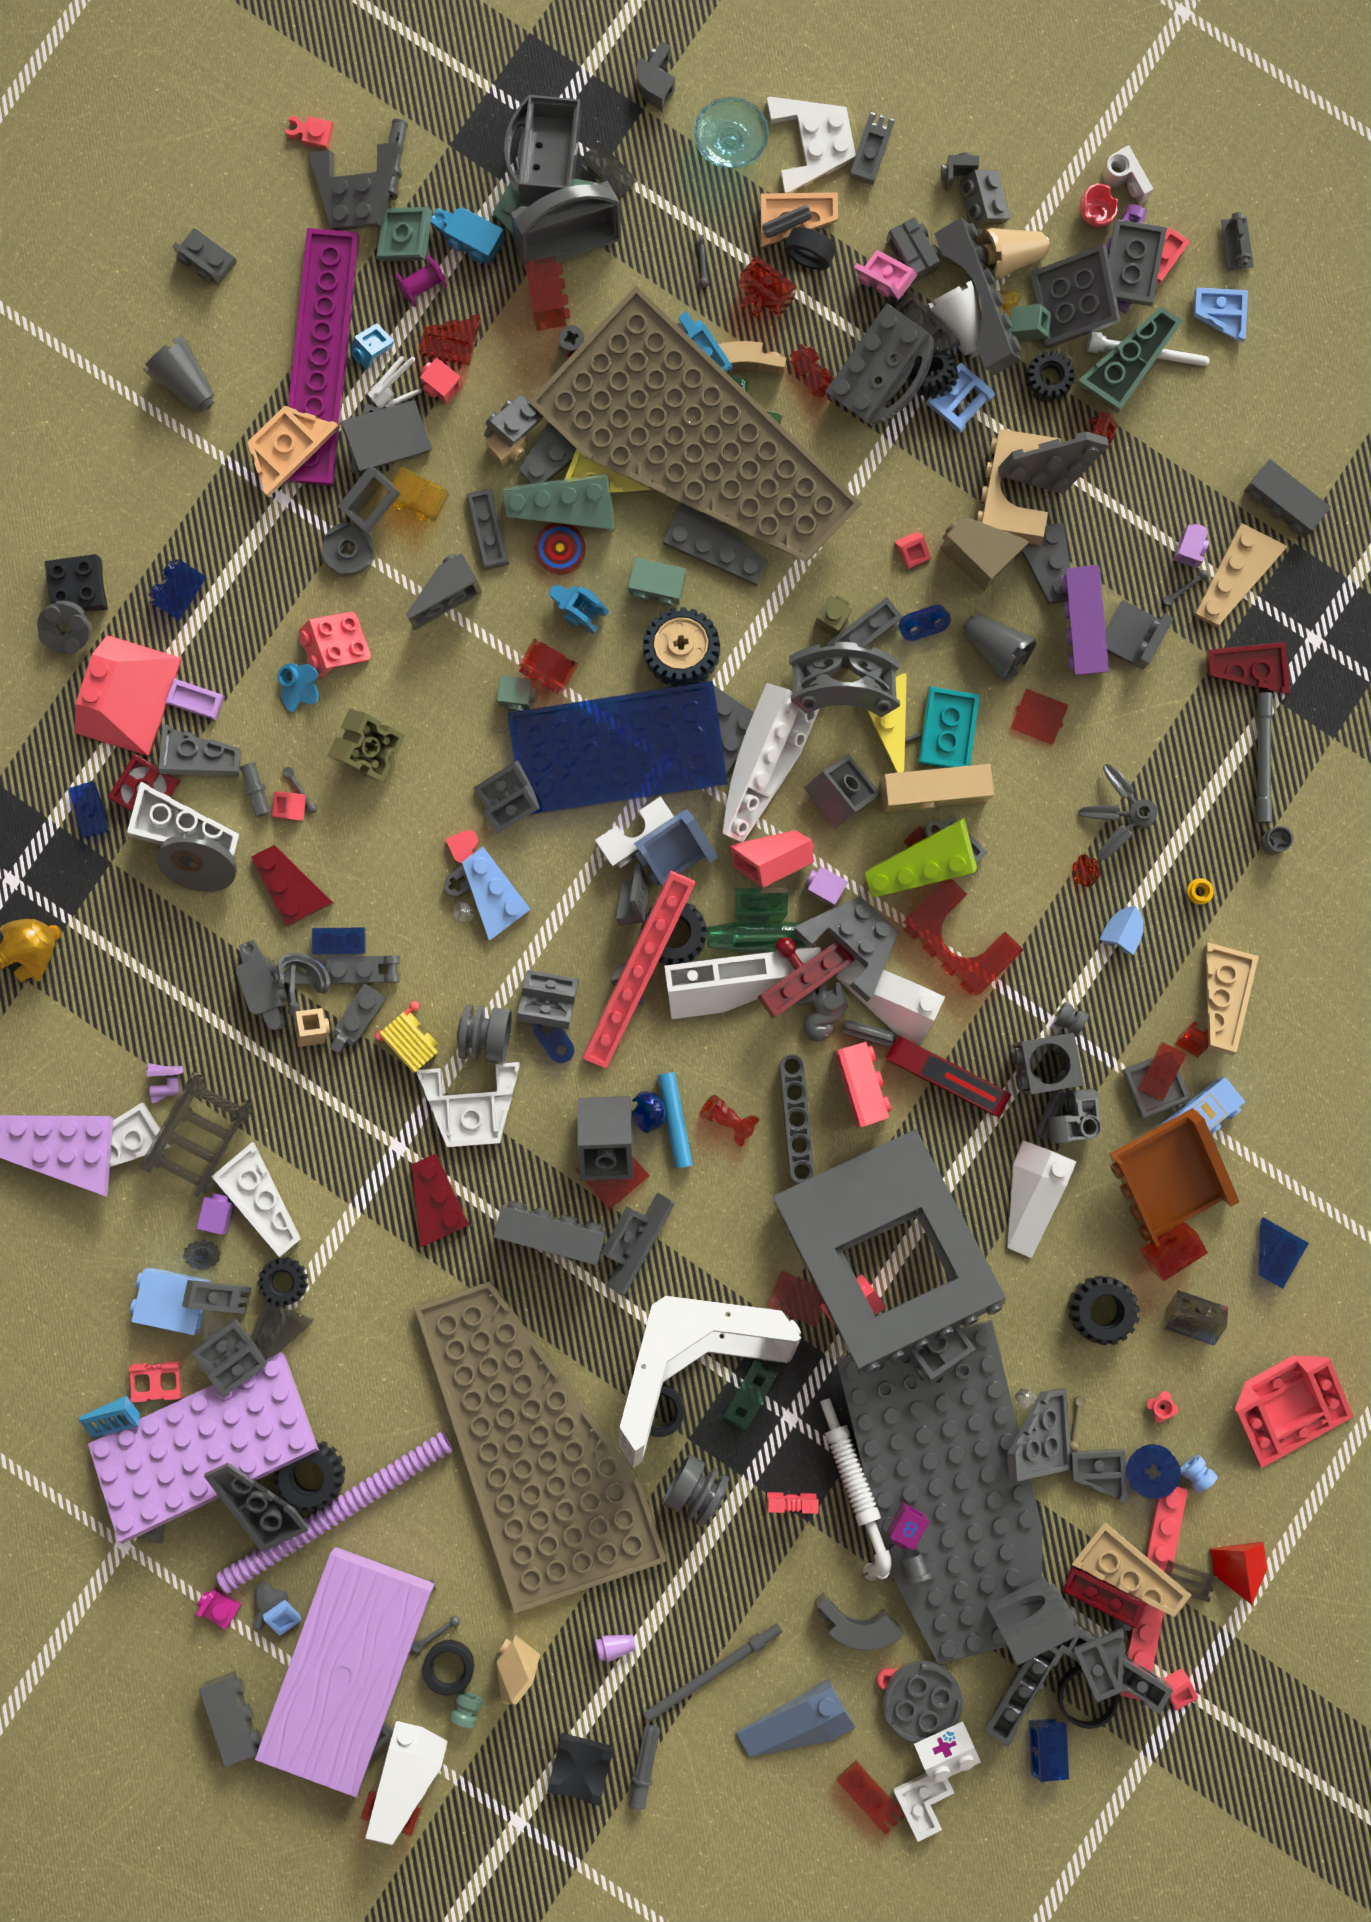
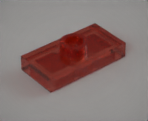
M1161 1042L1138 1090L1163 1101L1186 1054Z

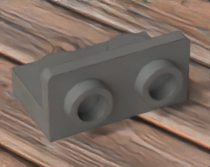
M195 228L192 229L181 245L175 242L172 246L177 253L176 259L186 267H189V265L197 269L196 273L206 282L212 280L217 285L220 284L237 262L234 256Z

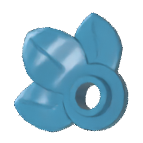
M288 663L278 671V681L283 686L281 699L290 712H295L300 701L306 704H317L319 692L313 682L318 678L319 674L309 664L298 666L294 663Z

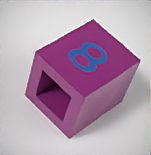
M902 1502L887 1530L892 1539L891 1542L901 1549L905 1550L908 1547L915 1550L929 1524V1520L926 1514Z

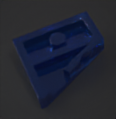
M1262 1217L1259 1233L1258 1276L1283 1289L1309 1243Z

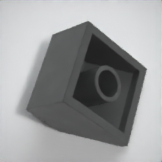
M849 754L823 770L804 787L810 798L819 806L826 815V818L836 829L881 795Z

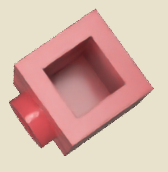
M437 357L432 363H427L421 371L420 378L424 386L422 389L431 398L434 399L437 396L445 404H448L463 386L461 377Z

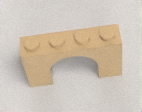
M999 429L998 438H992L990 453L995 454L994 461L988 462L985 477L990 478L989 487H983L981 502H986L985 510H979L977 521L1024 538L1029 542L1028 544L1041 546L1048 512L1020 508L1011 504L1001 491L1000 484L1004 477L999 476L998 467L1012 451L1023 449L1024 452L1039 449L1038 444L1060 438Z

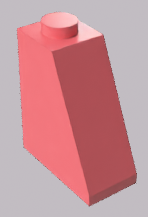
M796 830L740 842L730 846L734 868L762 888L814 862V845L811 839Z

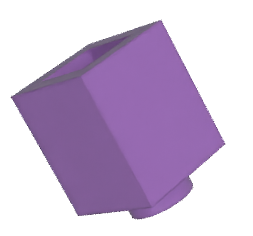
M213 1193L212 1197H205L197 1229L221 1235L227 1234L235 1204L232 1201H228L229 1197L223 1194Z

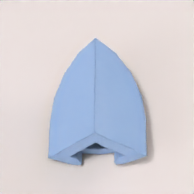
M1136 906L1126 907L1118 911L1106 925L1100 940L1109 946L1117 944L1123 949L1122 952L1134 955L1143 934L1141 912Z

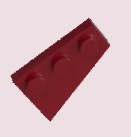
M1286 642L1206 650L1208 677L1286 695L1290 694Z
M273 845L251 856L287 927L334 904L277 846Z

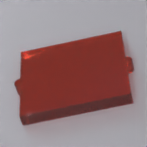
M1026 688L1020 705L1015 708L1017 713L1010 729L1053 745L1059 728H1062L1064 725L1062 721L1068 704Z

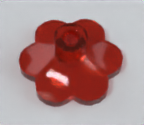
M1082 854L1078 857V861L1073 863L1072 869L1075 873V881L1078 884H1084L1086 887L1093 886L1095 880L1100 877L1097 860L1094 857L1089 858L1088 855Z

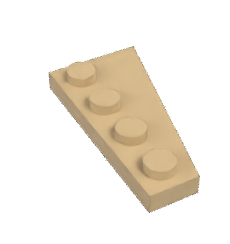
M1241 523L1194 616L1218 627L1288 546Z
M1207 942L1205 945L1208 1048L1235 1055L1239 1045L1259 956Z
M1107 1523L1102 1525L1072 1563V1565L1087 1571L1093 1576L1118 1587V1589L1141 1599L1173 1617H1176L1192 1596Z

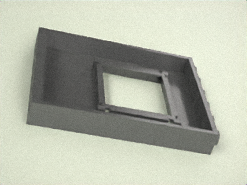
M916 1129L773 1196L774 1204L858 1374L864 1371L866 1374H870L881 1367L880 1364L887 1360L895 1362L905 1356L904 1352L912 1348L915 1351L928 1346L930 1344L929 1340L937 1336L940 1339L954 1333V1328L962 1324L964 1327H968L979 1320V1316L985 1313L993 1315L1003 1309L1002 1305L1005 1304L1006 1297ZM917 1217L950 1281L875 1317L843 1251Z

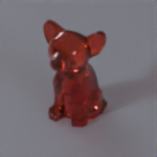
M712 1095L700 1111L702 1118H706L711 1122L715 1120L722 1126L732 1128L735 1133V1143L739 1146H743L745 1139L752 1136L755 1128L754 1125L759 1122V1118L754 1115L739 1118L736 1112L726 1106L725 1102L717 1095Z

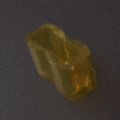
M400 467L392 482L401 492L392 504L394 507L402 511L408 508L414 511L413 516L419 520L427 522L429 519L435 522L449 496L445 488L403 467Z

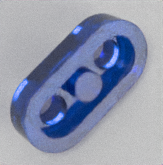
M933 605L903 616L899 621L898 629L904 639L915 641L944 631L949 626L951 617L943 606Z
M534 1024L533 1031L535 1036L553 1061L566 1063L573 1058L575 1053L574 1045L562 1028L552 1027L551 1032L545 1034L542 1031L543 1025ZM564 1045L567 1051L564 1055L557 1053L558 1046Z

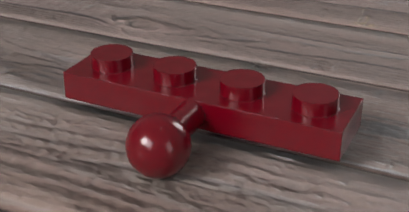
M788 937L781 938L775 945L776 953L781 958H787L794 971L760 994L758 999L773 1019L851 964L855 959L835 941L803 964L795 953V942Z

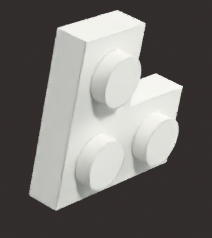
M924 1773L894 1788L895 1795L918 1842L942 1830L931 1804L954 1794L948 1779L932 1785L927 1773Z

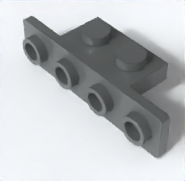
M660 1193L655 1195L645 1215L626 1206L601 1252L606 1257L619 1262L607 1285L623 1296L631 1286L633 1279L645 1261L649 1250L675 1205V1202Z

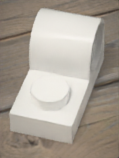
M1128 145L1120 149V151L1109 157L1102 173L1103 181L1111 187H1117L1127 182L1129 194L1136 198L1139 204L1147 201L1154 189L1130 146ZM1112 167H1117L1122 172L1116 173L1115 171H1113Z

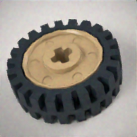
M680 607V611H676L673 608L670 609L668 614L664 611L660 613L659 619L655 617L652 620V625H648L646 634H644L643 651L645 661L649 670L653 672L658 680L661 679L662 683L667 685L671 683L673 687H678V684H682L683 687H689V683L697 685L700 679L706 680L708 674L714 672L715 665H718L720 656L718 631L714 627L713 622L706 618L705 614L702 612L698 614L695 609L691 608L690 611H687L686 607ZM681 645H684L683 650H679Z

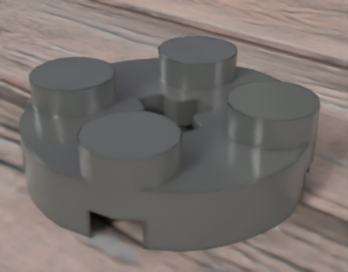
M346 522L333 526L325 535L322 545L323 558L328 566L341 576L357 575L365 571L375 558V546L370 534L357 525ZM344 544L355 545L351 555L347 553L342 554V551L345 549Z
M57 601L54 604L48 605L40 613L37 621L38 638L42 644L47 645L54 651L75 654L89 641L92 634V624L84 615L85 611L77 604L69 601ZM66 622L67 628L71 629V632H63L59 625Z

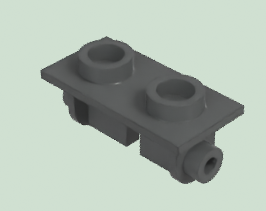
M1235 212L1231 215V219L1221 220L1228 270L1254 267L1247 217L1242 216V212Z

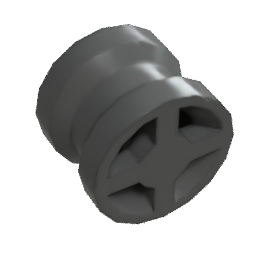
M566 326L560 331L558 339L562 353L566 356L567 354H573L584 342L583 332L577 326Z

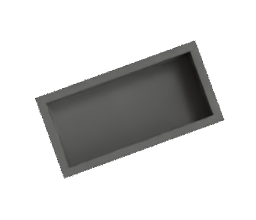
M513 1200L509 1204L501 1206L493 1235L494 1238L593 1265L598 1264L607 1233L606 1230H602V1224L588 1221L586 1225L576 1223V1217L562 1214L560 1218L551 1216L552 1211L539 1207L534 1211L525 1209L527 1204Z

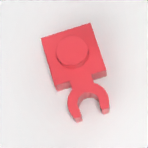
M307 116L306 123H303L298 117H289L290 124L296 125L297 128L295 130L286 129L285 133L288 138L299 139L302 137L303 145L328 150L334 128L333 122Z

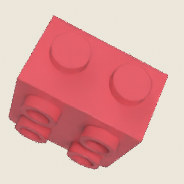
M354 612L309 619L298 630L299 642L304 647L307 655V664L316 669L319 674L318 678L325 677L333 668L366 662L371 658L358 617Z

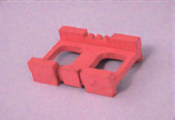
M181 1361L164 1362V1364L148 1365V1363L132 1364L129 1367L130 1401L146 1402L162 1398L164 1400L182 1399L183 1393H181L180 1382ZM162 1373H175L176 1389L163 1390L161 1386ZM147 1374L150 1379V1390L137 1392L135 1390V1376Z
M767 1492L768 1512L785 1513V1510L787 1512L790 1510L792 1512L802 1510V1513L818 1514V1499L815 1493H800V1496L786 1494V1496H783V1493Z

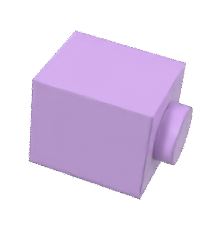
M820 867L818 872L812 870L805 884L809 885L807 893L832 907L835 906L848 881L823 867Z

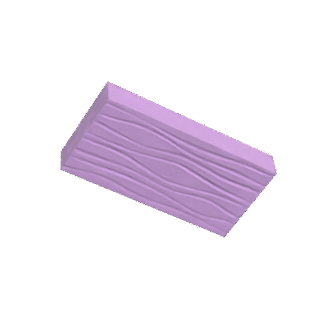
M335 1547L327 1560L255 1760L357 1797L435 1583L433 1584L430 1581Z

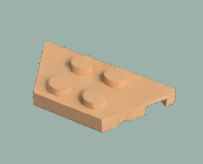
M284 406L248 441L265 495L269 498L340 429L339 426L333 421L327 422L318 419L314 415L300 413L296 409Z

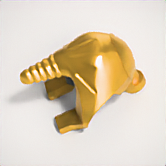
M21 919L2 925L0 931L4 938L0 944V970L14 962H19L22 966L15 970L14 974L21 983L32 977L37 982L40 981L52 956L55 941L60 939L62 935L61 929L56 925L48 926L36 919Z

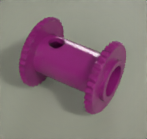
M429 255L425 256L428 265L407 278L402 279L399 274L395 275L400 291L413 307L417 306L415 297L438 283L443 289L447 288L445 277L440 267Z

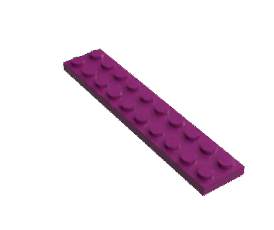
M307 228L288 407L296 409L300 413L314 415L318 419L327 422L333 421L340 428L360 236L358 232ZM339 430L285 482L334 486Z

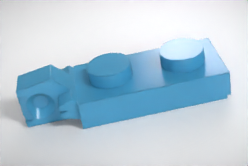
M687 311L678 317L685 329L684 332L726 373L733 369L732 364L704 323L700 320L694 323Z

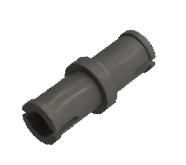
M256 762L240 766L247 787L245 792L246 795L250 796L255 817L271 813L272 811L264 792L266 786L261 783Z

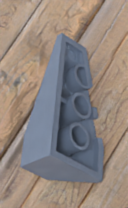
M827 1679L737 1731V1735L749 1757L833 1741L856 1728L830 1679Z

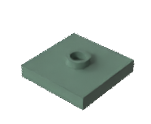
M429 207L386 208L380 228L376 258L380 262L426 260L432 210Z

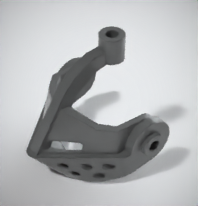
M289 953L282 956L278 961L273 975V987L275 989H282L284 982L288 983L289 1009L287 1013L295 1016L296 1011L300 1009V1004L295 999V984H309L318 993L326 994L330 986V977L326 968L316 959L301 953ZM296 966L305 969L307 974L296 970Z

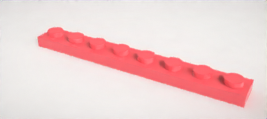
M670 870L583 1053L584 1060L607 1069L694 888V880Z
M1160 1482L1145 1556L1171 1577L1188 1489ZM1148 1604L1138 1629L1131 1627L1126 1656L1152 1672L1164 1612ZM1129 1691L1119 1693L1120 1696L1141 1700Z

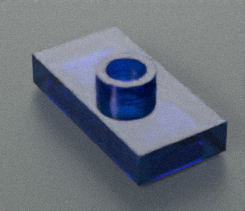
M90 781L68 788L82 837L86 839L109 832L110 829L96 782Z

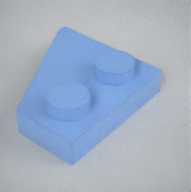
M1196 288L1194 291L1193 317L1238 342H1244L1246 339L1248 290Z

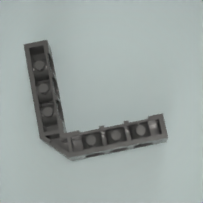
M1075 1625L1074 1628L1078 1636L1022 1663L985 1725V1732L1009 1747L1017 1733L1019 1722L1025 1713H1029L1032 1700L1038 1690L1043 1689L1044 1681L1052 1666L1056 1667L1063 1653L1078 1662L1074 1647L1098 1637L1079 1625ZM1123 1654L1122 1691L1125 1693L1129 1691L1143 1700L1147 1707L1160 1714L1173 1693L1172 1685Z

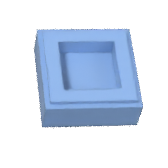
M283 1600L263 1614L264 1621L279 1636L302 1621L300 1614L286 1600Z

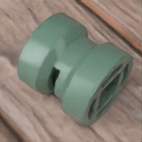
M461 1691L457 1695V1708L452 1710L450 1721L464 1728H474L477 1721L475 1714L481 1709L483 1699L476 1694Z

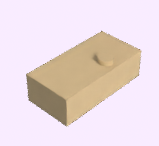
M991 764L885 774L880 782L883 813L986 803L994 796Z

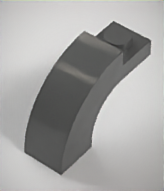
M824 1592L816 1599L817 1606L819 1607L816 1610L826 1622L832 1621L827 1626L828 1633L846 1646L863 1650L878 1649L894 1643L904 1635L902 1628L884 1609L874 1617L857 1620L845 1615Z

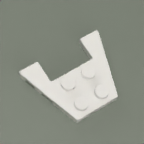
M767 97L771 124L797 120L806 164L803 167L781 170L784 193H794L795 190L812 184L817 178L825 174L829 175L855 160L856 154L847 107Z
M520 1062L495 1064L497 1092L444 1096L441 1068L417 1070V1076L421 1081L424 1093L430 1103L447 1147L501 1143Z

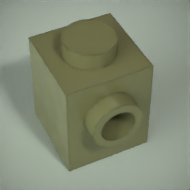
M829 596L816 617L815 625L831 635L837 636L848 620L852 608L848 607L849 603L843 598Z

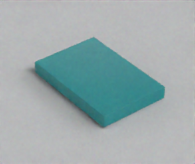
M933 686L928 687L917 764L939 768L970 766L980 700L979 694Z

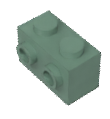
M635 557L628 587L629 594H633V598L647 601L648 598L658 600V603L664 606L679 605L686 578V569Z

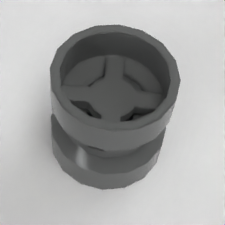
M1284 826L1273 827L1261 836V847L1266 853L1272 855L1284 852L1293 844V834Z
M1065 1001L1057 1012L1053 1024L1059 1028H1067L1068 1033H1074L1076 1037L1087 1022L1089 1014L1084 1011H1076L1072 1004Z

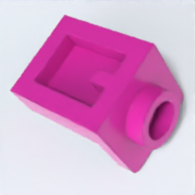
M215 1587L210 1593L205 1591L197 1602L196 1606L200 1609L196 1616L200 1618L204 1615L223 1629H226L242 1604Z

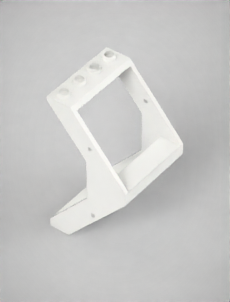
M665 1296L651 1306L619 1429L618 1446L631 1466L634 1468L643 1461L663 1382L706 1353L788 1363L792 1360L801 1339L799 1336L801 1331L793 1320L789 1321L784 1313L779 1310ZM730 1313V1317H726L725 1314Z

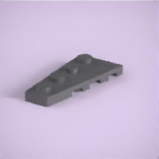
M683 503L680 504L663 541L664 545L755 586L758 585L768 562L714 518Z

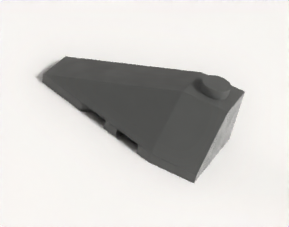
M226 1463L204 1474V1478L261 1552L308 1531V1525L295 1508L230 1463Z

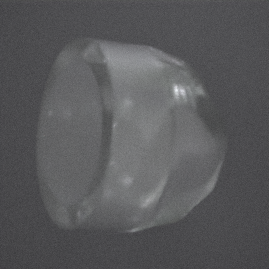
M457 901L453 908L454 921L461 923L469 922L474 917V914L470 913V911L474 910L473 906L467 902Z
M1027 1388L1020 1389L1015 1394V1403L1022 1412L1037 1399L1034 1392Z

